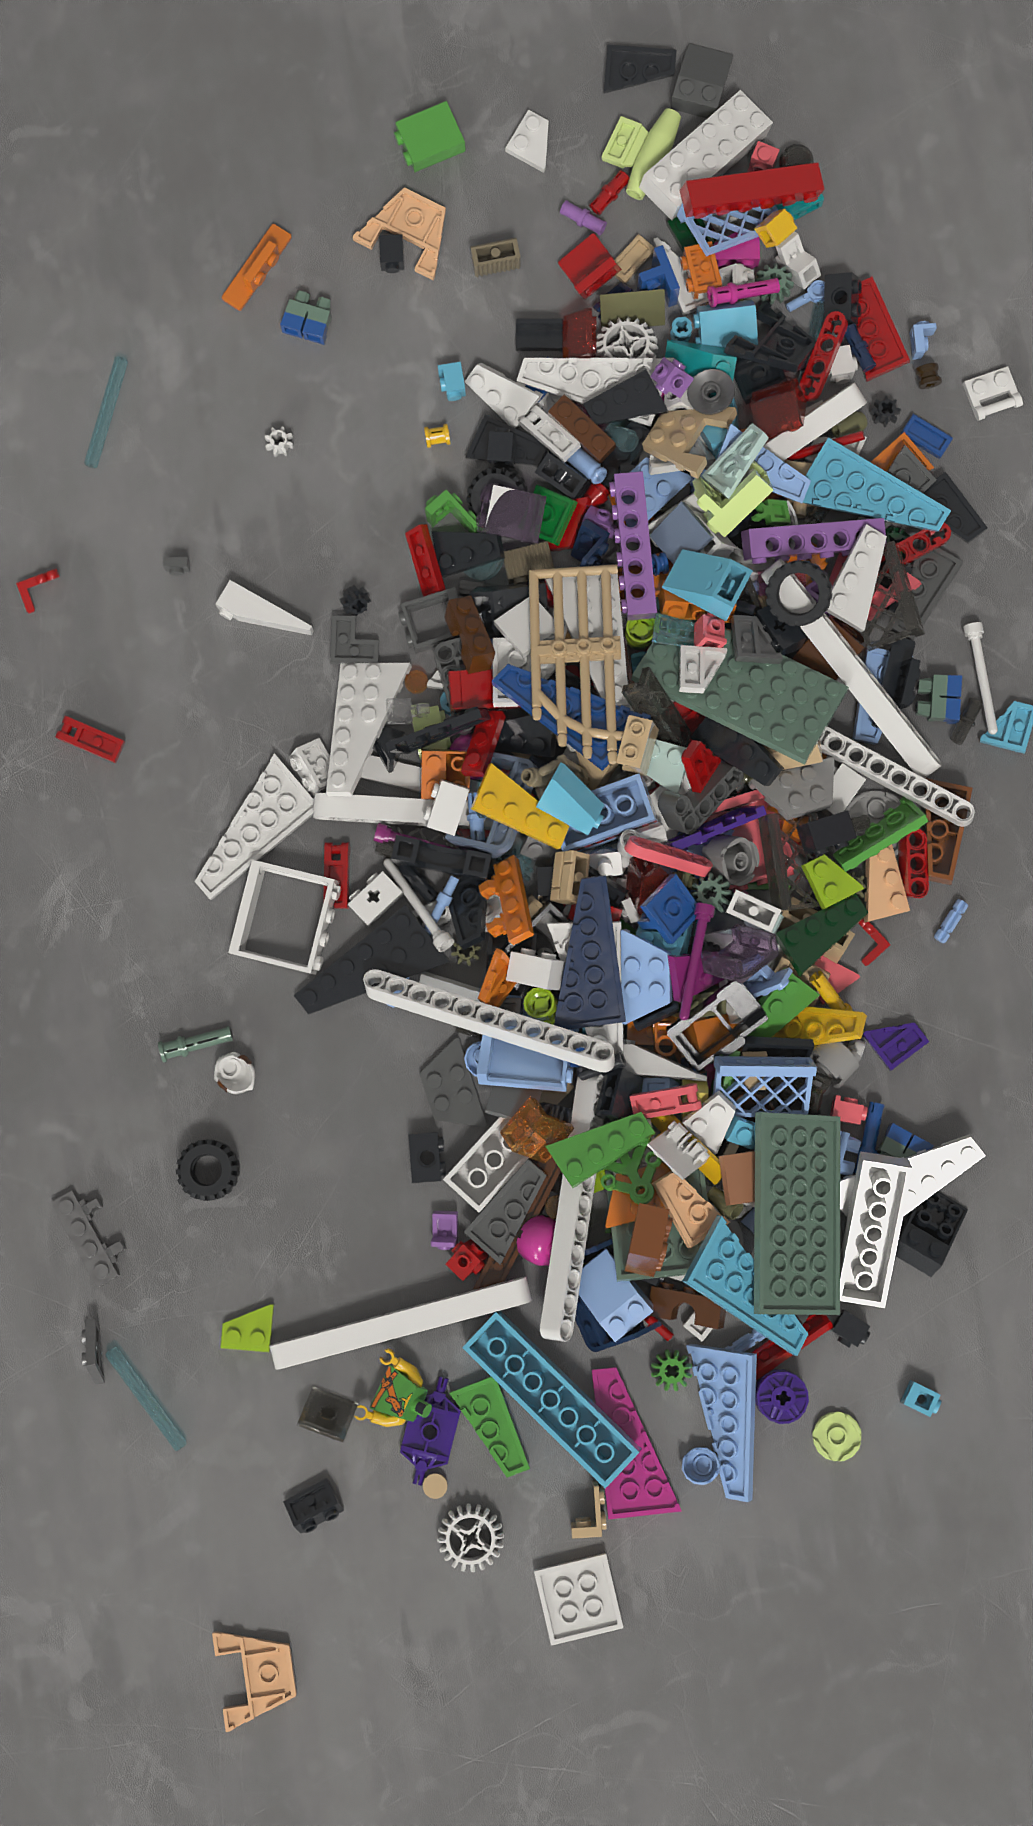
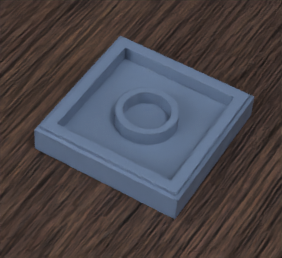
M680 502L649 535L673 565L682 549L700 553L714 538L712 533L685 502Z

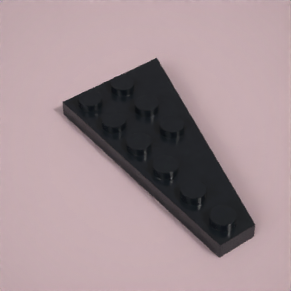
M404 905L298 991L294 997L308 1014H312L365 994L366 989L363 978L366 972L370 970H381L408 978L451 961L444 952H438L430 934L408 906ZM374 983L371 986H378L380 983Z

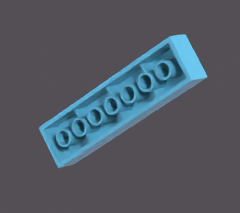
M501 1311L495 1312L462 1347L604 1488L642 1450Z

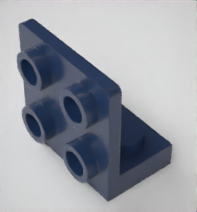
M587 519L581 524L571 552V556L581 562L580 567L603 564L604 560L601 557L604 556L609 548L607 541L610 533Z

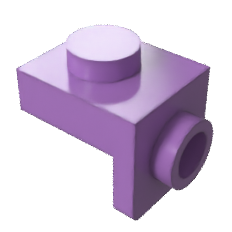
M434 1211L432 1214L433 1237L431 1246L437 1247L440 1250H449L455 1247L458 1241V1211Z

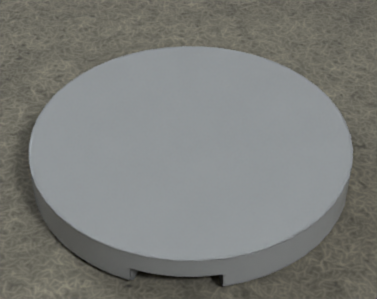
M866 791L854 797L844 811L848 810L856 836H862L865 834L868 825L872 822L878 823L885 817L883 814L890 807L895 809L901 803L897 796L889 792ZM898 842L892 844L895 856L898 855Z

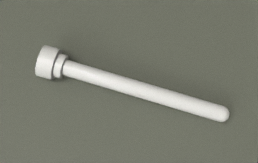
M974 622L963 626L965 637H968L972 644L988 732L994 735L998 729L980 640L984 633L982 622Z
M389 858L385 859L383 865L432 933L433 944L438 952L449 949L454 944L452 936L449 932L439 928L392 860Z

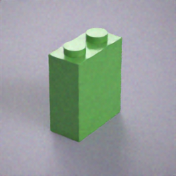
M447 101L395 122L396 131L393 132L398 146L403 145L405 150L403 152L404 160L407 166H412L414 172L465 152L464 138Z

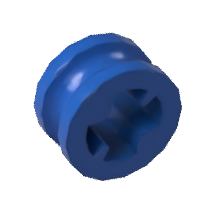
M664 552L659 553V556L652 554L653 574L655 576H658L660 572L667 574L669 564L666 554Z

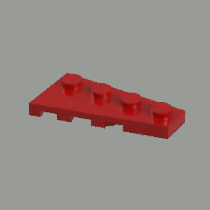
M873 277L861 281L862 292L859 294L861 316L858 317L857 328L863 341L867 342V349L874 362H876V366L873 369L865 372L866 382L910 362Z

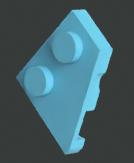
M1014 701L1007 708V711L996 720L997 733L991 735L987 731L981 736L980 743L1025 754L1033 727V705Z

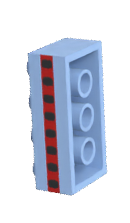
M640 773L592 790L594 795L604 804L600 813L604 816L599 827L597 829L593 827L588 835L569 825L561 848L563 852L569 850L582 852L620 838L623 831L627 829L636 830L657 823L658 819L646 783Z

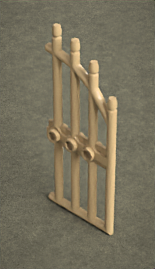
M618 565L529 570L533 719H541V707L543 706L557 720V741L560 747H565L567 744V727L582 734V746H584L582 752L585 759L592 757V737L607 740L609 764H616L617 741H622L624 731L616 730L614 660L621 659L620 636H613L611 574H618ZM601 575L603 637L589 638L587 576ZM563 577H577L578 639H564ZM553 578L555 640L540 641L538 579ZM604 660L607 730L592 728L589 661ZM580 662L582 723L570 718L566 714L565 663ZM555 663L556 705L541 690V664Z

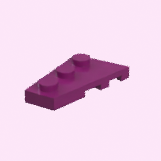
M723 951L701 953L693 996L725 980L717 976H733L730 953ZM691 954L680 956L667 955L674 1001L682 1002Z

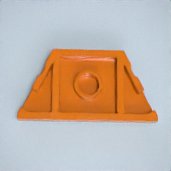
M664 1162L656 1168L651 1184L671 1171ZM646 1167L638 1169L640 1178H642ZM622 1174L615 1175L617 1181L632 1184L628 1176ZM654 1188V1197L647 1205L665 1208ZM640 1189L637 1194H643L645 1189ZM616 1190L612 1191L605 1222L606 1229L635 1221L639 1204L632 1201L630 1194Z

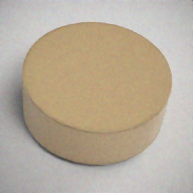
M440 1473L429 1474L423 1482L424 1493L430 1498L438 1499L447 1491V1480Z

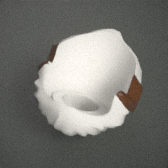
M231 1052L217 1059L214 1065V1080L226 1093L229 1092L231 1094H240L253 1090L255 1068L247 1056Z

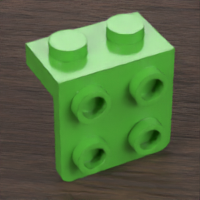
M445 490L438 497L434 495L427 501L425 507L426 520L432 527L437 525L451 512L469 533H479L478 518L471 510L466 511L461 506L463 502L455 493L450 494Z

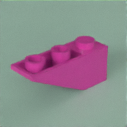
M735 232L727 237L736 238L738 233ZM760 237L715 253L718 269L735 263L743 264L744 267L749 269L758 267L760 261Z

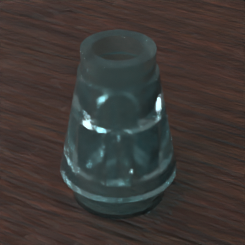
M615 424L607 426L605 433L616 443L620 451L631 452L637 447L639 439L634 430Z

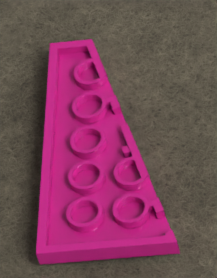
M617 1368L592 1369L595 1404L642 1449L605 1488L608 1520L681 1512L682 1510Z

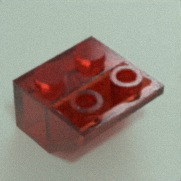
M586 308L563 316V358H596L597 316H592V308Z
M797 378L752 393L750 406L754 425L764 431L769 437L768 439H772L778 434L787 431H796L804 426L807 401Z
M633 856L629 859L626 889L629 890L627 893L637 913L641 915L644 911L640 906L672 873L667 866Z

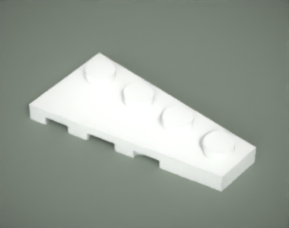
M867 524L863 526L831 588L833 593L832 600L826 611L860 632L865 631L887 537Z

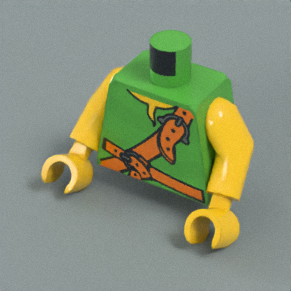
M385 1349L384 1351L389 1353L392 1358L385 1360L383 1357H380V1362L384 1365H389L370 1405V1409L373 1411L370 1412L365 1406L359 1405L357 1407L363 1408L366 1414L364 1417L355 1415L354 1417L357 1420L367 1418L370 1419V1422L385 1427L403 1425L406 1420L413 1422L417 1415L426 1418L431 1412L432 1405L424 1401L428 1390L423 1386V1379L417 1367L401 1357L396 1358L392 1349Z

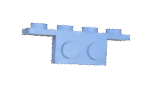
M759 956L731 967L733 975L731 977L753 974L743 984L755 998L761 995L766 996L774 990L785 988L789 983L788 978L793 972L789 967L775 973Z

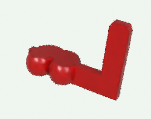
M57 569L16 583L28 613L35 612L28 588L59 578L60 575Z
M862 919L858 924L878 944L861 961L865 966H868L891 944L870 922L864 923V919Z

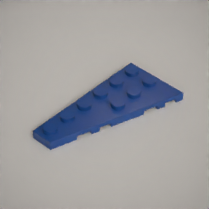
M507 664L492 680V685L532 716L531 672ZM541 678V690L556 705V681L551 679L548 681ZM566 687V714L582 723L581 690ZM591 694L592 728L607 730L606 700ZM616 705L617 731L625 730L629 715L651 720V715L639 714L631 711L629 707ZM542 706V716L538 721L558 736L557 720ZM567 727V744L583 755L582 734ZM592 737V757L588 760L603 771L609 765L607 740ZM617 741V755L620 749L621 741Z

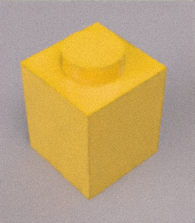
M786 209L773 211L754 230L765 247L769 248L782 243L797 229L792 215Z

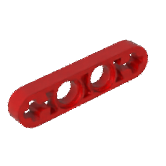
M839 311L831 312L825 318L800 381L798 391L800 396L807 402L816 401L820 397L847 330L848 321L843 313ZM839 318L842 324L837 325L834 329V326L831 324V322L837 321V319ZM833 329H834V333L837 335V337H834L833 335H831L832 332H833ZM828 339L832 340L834 343L833 348L827 352L823 351L821 348L822 343ZM823 362L825 364L823 372L819 374L813 373L814 364ZM809 376H812L813 378L818 379L819 382H817L816 380H814V382H813V381L809 378ZM813 382L812 387L815 389L814 393L810 392L809 395H807L805 388H810Z
M943 523L940 528V532H945L943 539L938 536L930 542L929 538L934 536L936 532L924 529L884 550L881 563L886 560L884 556H887L888 563L882 567L881 572L878 571L877 579L892 573L947 543L951 536L950 527ZM916 539L923 540L926 545L925 549L917 551L913 547V541ZM895 550L902 551L905 559L901 562L895 561L892 557V552Z

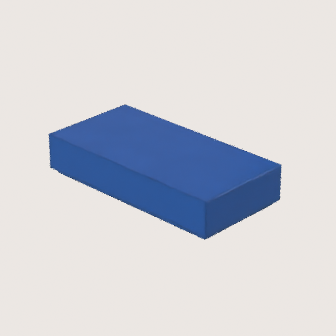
M915 414L911 416L901 434L905 432L915 445L938 459L942 457L953 439L950 435Z

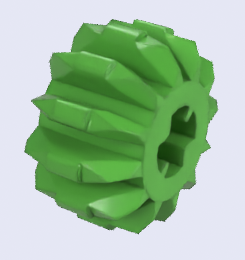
M666 1349L664 1352L665 1359L660 1354L656 1355V1358L661 1362L660 1364L651 1363L653 1368L659 1369V1371L652 1372L651 1376H661L655 1384L660 1386L665 1381V1391L669 1390L670 1384L673 1385L674 1391H678L677 1382L686 1387L687 1383L682 1379L683 1376L686 1378L692 1377V1374L684 1372V1370L692 1368V1364L682 1365L688 1357L683 1355L678 1360V1350H675L673 1357H670V1352ZM667 1365L672 1367L677 1365L678 1369H675L677 1372L675 1376L672 1374L667 1376L665 1372H668L665 1369Z

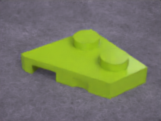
M825 854L801 865L821 909H825L864 889L858 881Z
M274 1304L267 1305L223 1323L220 1348L270 1352L269 1345H271Z

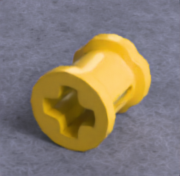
M447 423L442 427L430 429L424 427L427 448L441 443L450 445Z

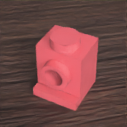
M758 141L751 156L747 172L774 169L780 149Z
M707 613L694 623V646L722 648L727 643L724 620L718 619L717 616L711 613Z
M834 1095L830 1116L840 1117V1122L861 1125V1120L865 1121L868 1107L858 1104L859 1100L844 1097V1101H840L841 1096Z

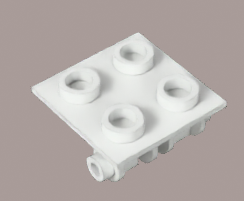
M673 1121L668 1126V1130L649 1142L647 1146L671 1168L675 1175L684 1180L705 1164L710 1155L700 1142L693 1147L697 1142L696 1138L688 1143L687 1141L692 1134L689 1133L683 1138L688 1131L680 1122L677 1124Z

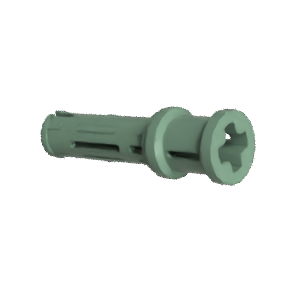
M227 1026L226 1028L188 1038L178 1036L176 1040L165 1043L159 1041L158 1048L164 1063L167 1062V1059L177 1056L187 1057L191 1051L233 1041L230 1027Z

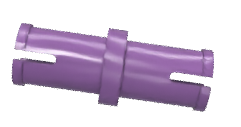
M568 200L563 203L560 209V214L577 222V226H584L598 235H601L606 228V221L590 214V210L586 208L581 209Z

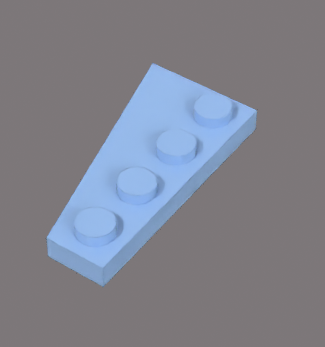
M729 424L717 459L743 433L732 424ZM762 447L754 461L767 472L773 487L772 492L803 503L811 480Z
M868 646L865 649L864 664L881 684L889 650ZM859 702L857 703L852 740L875 745L878 743L882 731L871 725L873 719Z

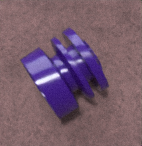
M772 1369L756 1381L755 1404L758 1410L770 1421L778 1424H790L798 1420L806 1412L809 1403L808 1390L804 1382L794 1373L785 1369ZM782 1391H784L788 1399H784L780 1403L776 1396L781 1395Z

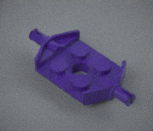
M440 1376L438 1377L436 1391L427 1394L424 1400L432 1405L430 1414L426 1418L417 1415L413 1422L407 1421L400 1453L415 1466L416 1471L412 1483L417 1484L418 1476L420 1475L418 1485L421 1486L423 1485L427 1469L448 1464L461 1409L446 1396L445 1391L449 1379L444 1378L443 1386L441 1387L443 1377ZM434 1425L437 1429L436 1437L432 1439L425 1437L423 1434L424 1427Z

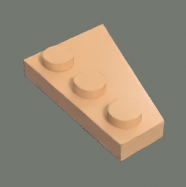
M891 844L877 855L866 859L865 877L867 878V892H865V901L868 914L864 918V923L910 911L894 849Z
M672 1171L652 1183L664 1207L670 1209L669 1216L673 1218V1223L687 1248H692L703 1241L716 1216H722L685 1179L682 1180ZM722 1216L727 1222L726 1225L729 1224L730 1221L726 1217Z

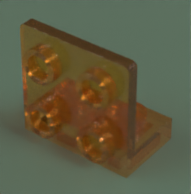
M529 1096L500 1133L512 1152L546 1163L552 1156L545 1146L568 1138L574 1127L570 1123L547 1115L537 1099Z

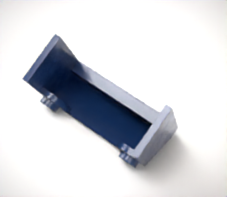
M612 1238L586 1248L583 1263H588L605 1248L614 1257L610 1246L613 1244ZM578 1295L575 1321L586 1346L593 1352L636 1339L662 1326L661 1321L645 1326L642 1320L619 1340L614 1342Z

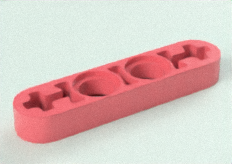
M630 836L624 847L626 852L634 857L701 877H707L713 867L712 862L701 855L637 836Z

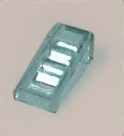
M656 613L652 642L677 646H694V639L689 638L690 632H694V623ZM671 629H676L675 634L671 633ZM680 630L685 631V637L680 635Z

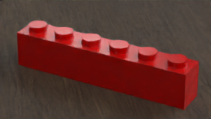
M810 163L688 180L679 191L685 216H694V218L700 219L708 214L716 213L720 216L735 210L747 212L756 207L768 209L777 204L789 206L797 201L811 203L818 199L825 188L819 163Z

